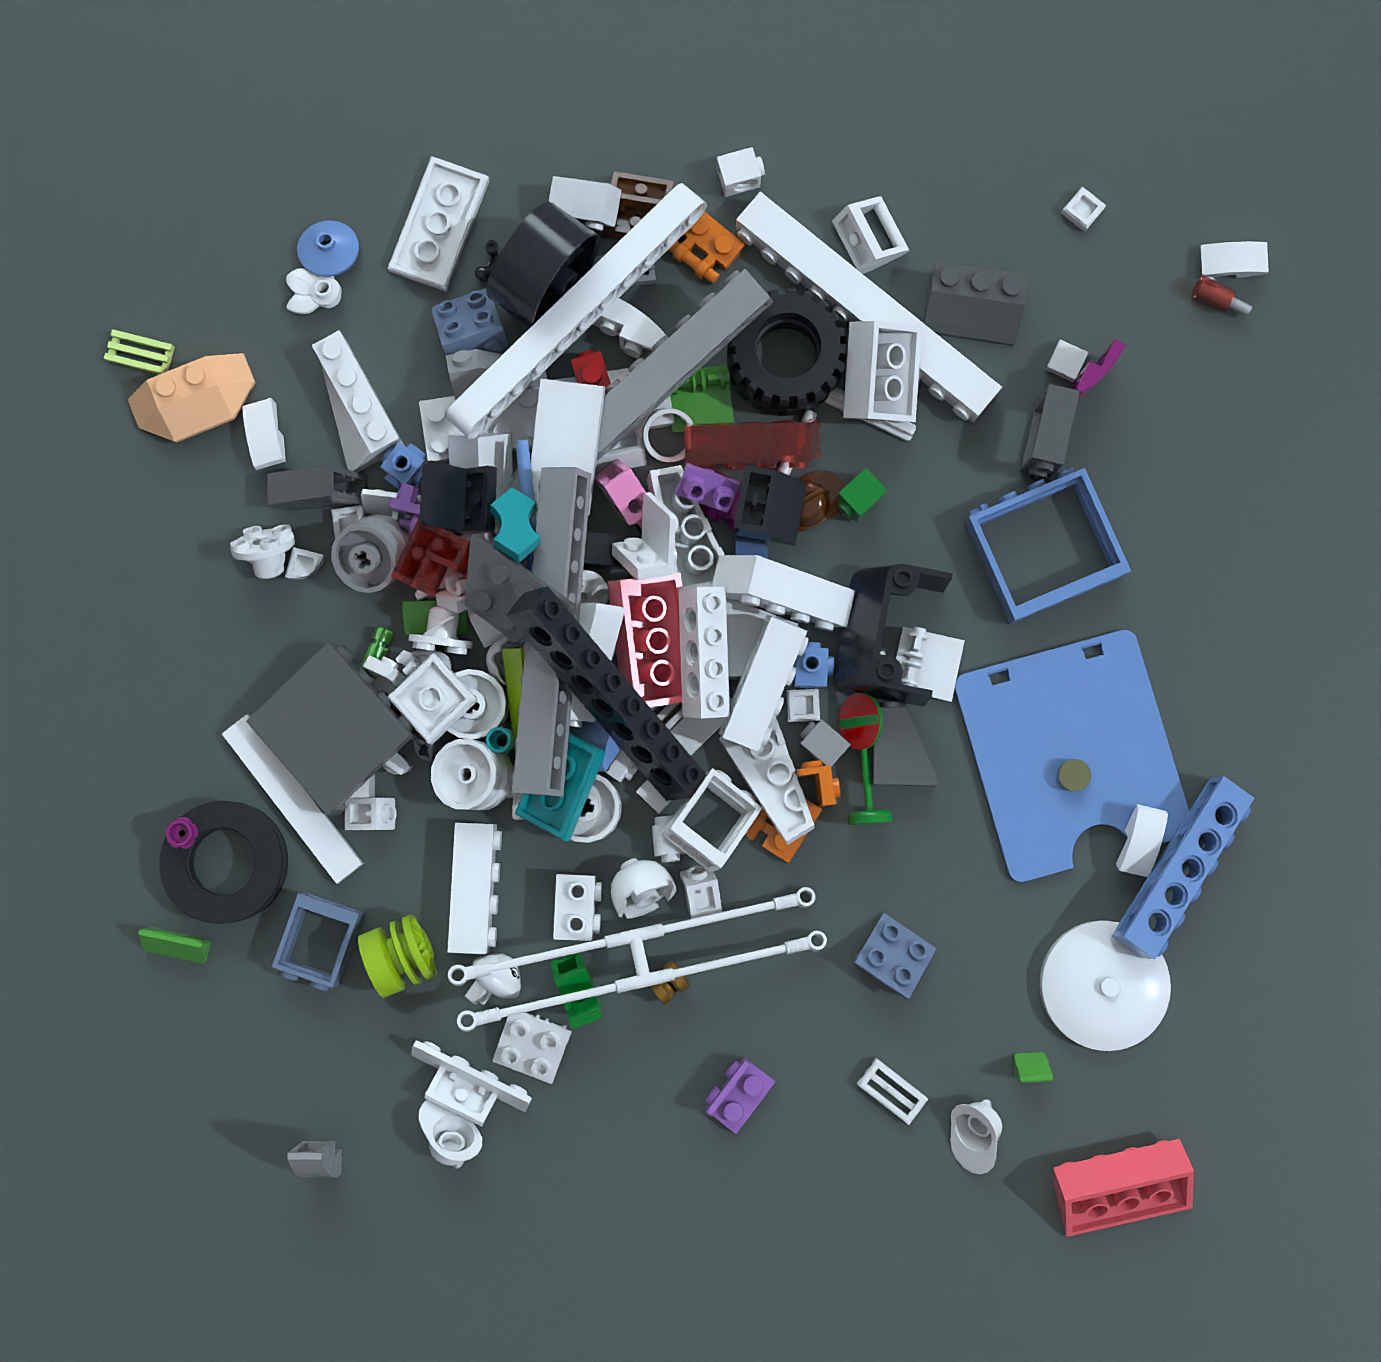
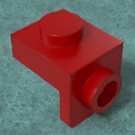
M592 350L584 351L577 354L576 358L571 360L577 383L604 386L605 389L611 384L601 351L595 353Z

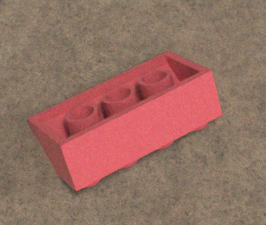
M681 573L639 581L635 578L607 581L610 605L625 607L615 645L619 671L649 707L682 702L678 588H682Z
M1162 1140L1149 1146L1131 1147L1122 1152L1096 1155L1091 1159L1065 1162L1060 1166L1053 1167L1054 1190L1066 1237L1192 1209L1194 1170L1181 1140Z

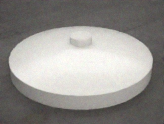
M1104 920L1090 921L1077 925L1062 934L1054 942L1042 964L1040 994L1043 1006L1050 1020L1066 1037L1087 1048L1114 1051L1125 1049L1141 1042L1157 1028L1169 1004L1171 983L1168 967L1162 955L1156 957V959L1141 958L1111 936L1119 922Z

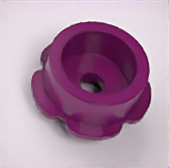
M186 817L177 818L176 821L170 822L166 828L167 841L174 848L181 847L182 849H187L194 844V839L198 836L196 824H192L191 820ZM181 830H184V836H180L179 832Z

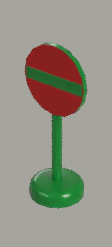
M855 693L849 696L842 704L839 712L838 726L841 736L851 744L850 747L861 752L866 811L851 812L848 816V825L893 822V815L890 810H874L868 748L872 747L879 740L882 732L883 716L881 708L870 695Z

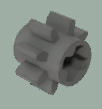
M416 730L420 738L414 740V749L421 759L429 760L430 763H433L436 754L446 744L453 741V736L450 732L446 731L433 744H428Z

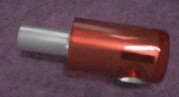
M1203 274L1191 292V296L1223 312L1230 307L1248 316L1253 307L1235 298V290L1217 282L1213 277H1207Z

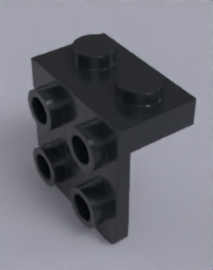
M432 460L425 461L422 465L421 524L463 534L494 532L495 517L491 513L490 505L496 500L497 467L487 465L465 469Z

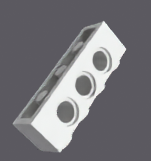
M726 587L678 588L682 715L685 718L700 719L730 717Z

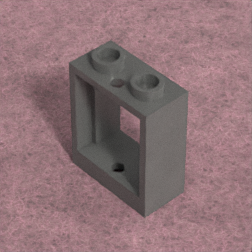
M1048 384L1037 398L1020 471L1027 472L1028 477L1046 480L1047 477L1051 478L1064 465L1080 391Z

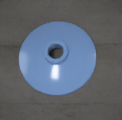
M321 221L313 224L303 232L298 241L297 254L301 264L307 271L317 276L331 277L342 274L351 268L359 254V242L354 231L344 223ZM331 241L327 245H322L324 242Z

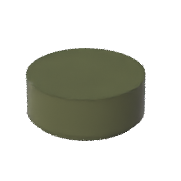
M1072 759L1060 765L1057 771V779L1065 790L1080 791L1090 783L1091 771L1085 762Z

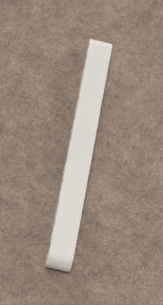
M683 183L674 187L449 407L446 419L470 440L479 436L699 220L706 209V202Z

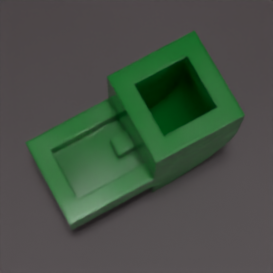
M581 952L566 955L550 962L554 981L561 995L596 988ZM599 995L564 1003L572 1029L590 1024L594 1020L603 1017Z

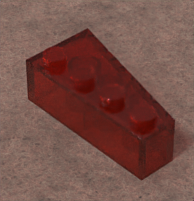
M809 419L807 422L798 423L794 420H780L771 423L753 421L741 422L740 424L729 422L689 424L684 426L685 463L695 464V466L703 469H714V464H726V469H744L745 463H757V467L768 469L776 468V462H789V468L808 467V462L821 457L820 419Z

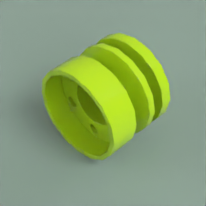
M413 914L402 917V925L397 920L390 922L391 938L388 937L381 927L358 936L359 950L364 966L374 988L382 998L405 989V973L414 985L422 982L421 973L427 980L437 976L431 943Z

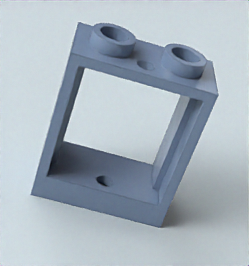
M307 892L298 893L272 967L280 970L279 975L284 978L297 981L299 977L310 980L309 985L319 990L328 991L329 987L339 986L365 912ZM307 910L349 924L331 974L290 960Z

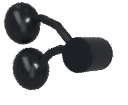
M489 240L485 246L486 252L491 254L489 263L486 266H479L475 269V276L480 281H488L491 274L488 267L493 262L494 254L497 258L499 256L497 253L498 244L494 240Z

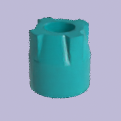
M495 727L487 733L486 744L493 752L509 754V751L515 745L516 737L507 728ZM507 735V744L503 747L500 744V739L502 736Z

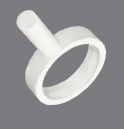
M663 408L653 412L646 419L642 428V442L645 449L651 456L664 462H675L683 459L691 452L694 445L729 450L730 438L696 433L695 426L690 417L684 412L673 408ZM666 413L679 415L686 422L689 429L687 446L679 454L670 457L659 455L651 447L648 440L650 425L657 417Z

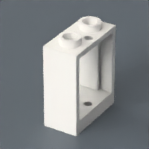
M713 768L706 772L707 775L693 796L683 801L661 833V835L710 873L723 867L763 808L756 803V798L746 790H740L731 783V778L727 774ZM706 788L710 789L741 814L718 849L683 823Z

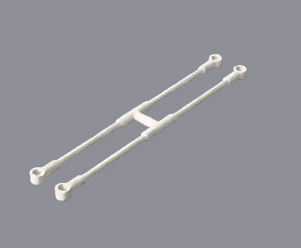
M803 887L797 893L773 898V901L667 925L656 924L605 936L604 939L493 964L487 962L468 967L454 965L449 969L448 979L452 985L461 986L467 980L492 974L491 972L606 946L607 948L630 944L637 976L616 980L613 984L504 1009L497 1007L475 1013L469 1010L463 1011L457 1018L458 1027L464 1032H470L478 1025L500 1021L502 1017L615 991L620 993L674 981L676 977L785 952L790 954L809 949L818 952L826 946L827 938L823 932L813 931L807 937L784 942V945L673 970L669 968L649 972L642 942L664 936V933L770 909L781 910L795 906L807 908L815 901V893L811 888ZM800 893H807L810 896V902H802ZM812 936H818L821 939V946L816 947L812 944ZM455 970H461L464 973V978L461 981L452 979V973ZM469 1015L473 1018L474 1022L470 1027H464L461 1024L463 1016Z

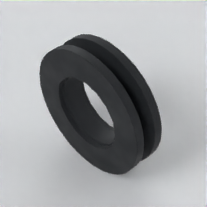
M230 801L205 803L183 814L181 817L189 818L191 823L196 824L198 828V836L194 839V844L187 849H182L181 847L174 848L165 837L160 852V876L164 889L172 902L188 916L212 924H225L246 920L266 909L279 894L288 869L286 843L281 831L273 820L253 806ZM222 829L234 830L244 836L252 846L255 856V867L252 877L246 886L236 893L229 895L214 894L203 887L196 877L193 864L195 851L201 841L212 832ZM184 830L179 832L180 836L185 835Z

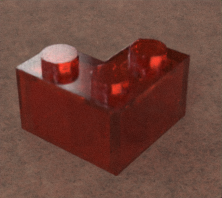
M418 518L390 577L434 597L447 569L467 577L470 541L439 527L424 526Z

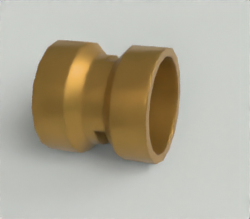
M673 960L664 965V969H679ZM685 976L676 977L674 981L650 987L659 1000L666 1005L672 1000L676 992H683L690 987V984Z

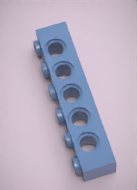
M1225 776L1209 778L1111 936L1141 958L1156 959V957L1161 956L1168 947L1169 942L1167 939L1172 931L1176 930L1185 919L1184 912L1188 905L1199 897L1202 891L1200 886L1204 879L1217 868V858L1222 850L1228 848L1235 837L1233 833L1238 824L1245 821L1251 812L1250 805L1255 798ZM1217 808L1222 814L1220 823L1215 818ZM1201 835L1205 838L1206 842L1203 850L1198 842ZM1185 861L1189 865L1187 876L1182 872V865ZM1168 888H1170L1173 893V898L1170 903H1168L1165 898V893ZM1152 914L1156 918V926L1153 930L1150 929L1148 924Z

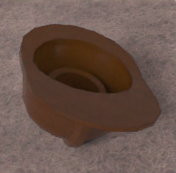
M819 470L798 479L807 483L798 531L812 529L840 512L836 506L838 502L835 498L845 485L837 475L829 471Z

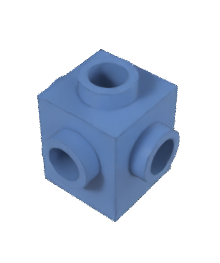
M398 442L395 448L391 446L381 460L383 464L380 467L386 473L384 479L398 490L402 483L419 487L422 484V465L425 462L423 459L425 454L411 443L408 447ZM407 459V465L404 468H400Z
M808 642L803 655H797L793 665L796 668L793 688L825 689L827 687V675L833 676L834 657L828 656V648H821V643ZM806 662H813L816 668L809 669L806 666Z

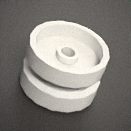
M467 669L456 672L455 675L478 699L477 703L480 704V707L477 711L473 709L472 712L469 709L447 731L460 739L485 741L487 733L492 728H504L509 720L510 710L507 691L500 682L484 671Z
M457 739L446 744L436 754L431 767V783L435 794L445 805L461 810H489L500 805L509 795L513 785L512 773L514 769L509 756L491 751L487 747L486 741Z
M598 774L586 802H590L593 809L586 814L581 812L571 840L575 842L592 843L604 839L615 830L621 818L622 803L617 789L609 780Z

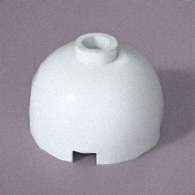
M634 858L624 862L620 867L621 870L615 875L611 883V898L619 917L622 918L624 913L627 919L654 911L659 908V905L655 903L664 896L669 901L676 893V885L666 868L651 860L638 861V859Z

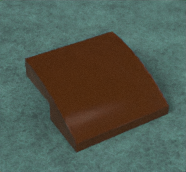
M613 171L611 185L622 191L615 228L603 226V236L622 239L673 189L674 181Z

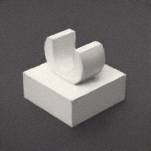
M456 573L445 577L446 590L436 593L437 606L455 613L469 609L465 606L467 578L458 581V574Z

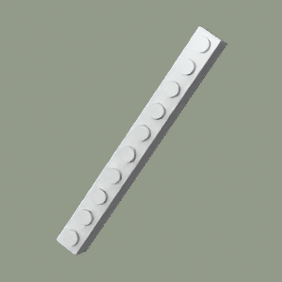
M762 192L758 193L736 219L737 235L745 244L749 246L755 245L761 250V255L767 262L772 265L777 263L785 270V275L795 284L801 283L808 288V292L814 294V300L819 302L823 299L833 309L832 312L837 313L841 319L840 321L844 323L847 321H881L922 326L919 380L929 387V392L940 401L946 400L951 404L954 413L961 419H969L974 423L1001 390L1002 386Z

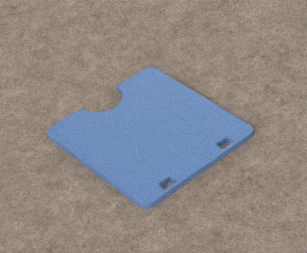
M1129 630L1116 631L968 672L956 679L955 694L1009 876L1013 880L1025 882L1074 868L1072 854L1075 842L1080 834L1091 826L1108 825L1119 830L1128 838L1125 829L1137 804L1164 810L1168 813L1162 843L1171 841L1188 814L1189 809L1140 647L1133 632ZM1100 645L1102 655L1090 659L1085 658L1082 649ZM1007 670L1009 681L992 685L988 675ZM1078 759L1088 765L1091 771V780L1086 788L1080 791H1068L1059 784L1057 771L1065 761Z

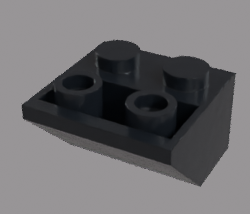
M745 465L733 535L795 546L807 483L777 470Z

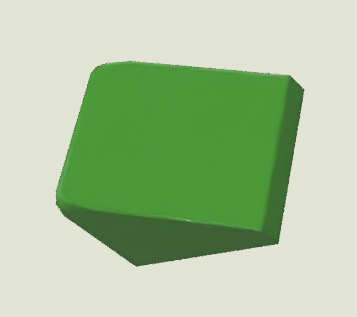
M1044 1052L1015 1053L1013 1055L1014 1077L1021 1083L1053 1080V1074Z

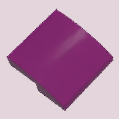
M1114 339L1100 356L1097 364L1090 361L1085 366L1071 389L1080 391L1078 402L1112 368L1127 345L1126 343Z

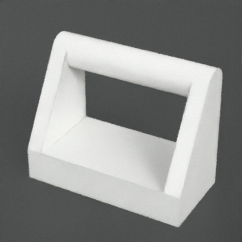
M881 196L849 204L832 220L856 269L862 274L870 272L909 252V248ZM875 210L894 248L881 250L863 214Z

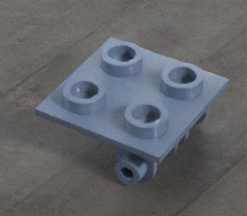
M883 913L862 950L860 949L853 960L857 967L872 975L873 978L878 979L882 984H885L897 992L898 995L908 1000L937 948Z

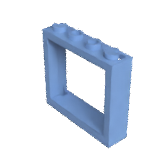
M1073 468L1063 470L1056 474V480L1046 484L1045 479L1029 485L1027 487L1028 492L1017 495L1016 491L1006 494L998 499L999 504L990 508L987 503L980 505L978 508L970 511L971 516L964 522L1009 624L1131 572L1085 468L1074 471ZM1073 486L1109 567L1016 606L980 525Z

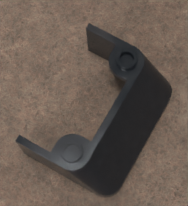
M908 564L863 568L855 572L849 585V589L855 590L847 627H842L834 667L833 680L836 686L846 692L864 693L871 697L924 707L931 699L933 690L901 684L903 669L900 662L894 657L880 654L890 594L908 596L916 588L944 593L952 580L953 573Z

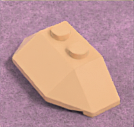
M243 353L205 356L147 379L129 397L128 402L139 429L177 443L234 420L256 382Z

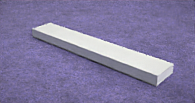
M246 714L224 731L222 735L335 883L339 884L364 863L325 812L248 725L246 720L251 716Z

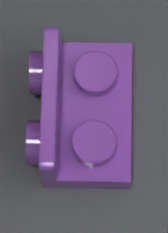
M745 1057L740 1063L737 1060L733 1061L724 1074L728 1079L721 1088L715 1086L704 1100L708 1104L705 1108V1113L710 1117H715L735 1134L738 1133L775 1083L774 1079Z

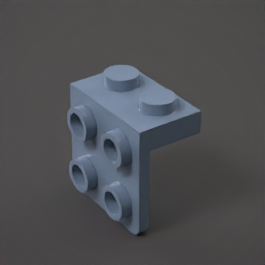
M486 289L473 291L470 294L443 301L432 307V314L446 355L462 350L469 351L474 349L504 354L510 348L495 303L488 298Z

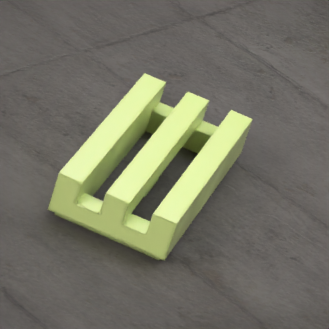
M112 329V340L107 345L109 351L104 355V359L107 362L158 375L169 370L175 349L172 344ZM120 340L166 352L163 355L120 344ZM117 351L141 356L160 361L162 366L116 356Z

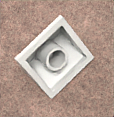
M481 433L472 440L464 434H448L449 465L465 469L487 465L497 467L496 499L510 489L508 483L513 480L511 476L513 474L512 433Z

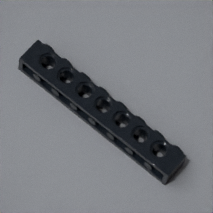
M548 586L523 593L506 614L510 621L666 801L691 798L707 774Z

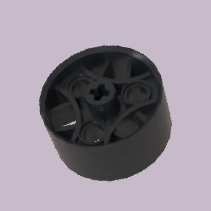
M548 201L541 204L517 227L499 254L488 279L486 287L488 298L531 328L591 269L600 246L599 235L553 202Z

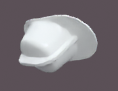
M987 1099L969 1105H957L951 1112L950 1141L952 1152L962 1167L971 1173H988L994 1167L996 1160L997 1141L1002 1132L1001 1119L997 1112L991 1108V1101Z
M429 1100L424 1101L419 1109L418 1119L429 1141V1149L432 1156L438 1162L457 1169L462 1166L464 1161L478 1155L482 1148V1137L475 1124Z

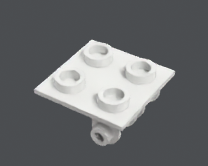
M903 627L896 656L903 669L901 684L933 690L932 698L952 702L965 640L926 632V629L914 627V629Z
M524 1012L508 1016L493 1062L552 1084L572 1031L566 1029V1025L560 1026L555 1023H549L548 1018L545 1021L541 1020L538 1014L534 1017V1015Z

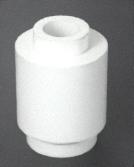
M674 815L654 818L655 825L652 826L654 857H661L662 863L680 861V855L686 854L661 835Z

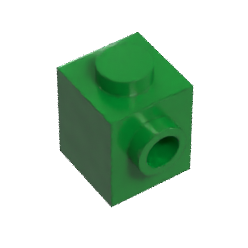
M865 468L838 493L835 498L838 502L836 506L846 518L850 519L852 517L857 522L885 496L888 490Z

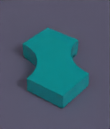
M511 487L490 505L492 515L501 525L500 532L494 538V547L519 563L540 545V536L534 532L529 523L536 512V502Z

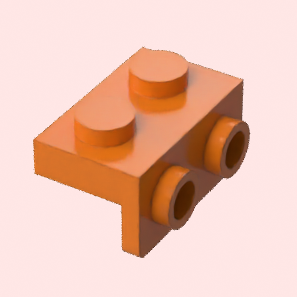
M822 760L801 764V769L795 771L797 778L814 776L818 807L835 805V798L840 797V786L838 778H832L831 765L823 766Z

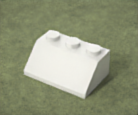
M881 321L849 322L843 418L916 422L922 326Z

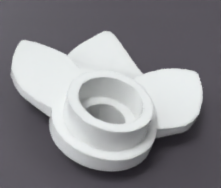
M305 268L295 269L286 276L288 286L295 293L286 306L291 312L309 314L319 306L332 308L341 300V286L334 279V276H317Z

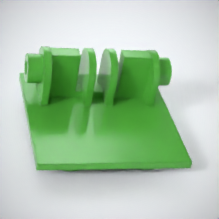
M727 365L700 368L670 395L672 408L687 414L692 420L696 431L735 426L730 391V374ZM673 414V433L688 432L689 429L686 422L679 415Z

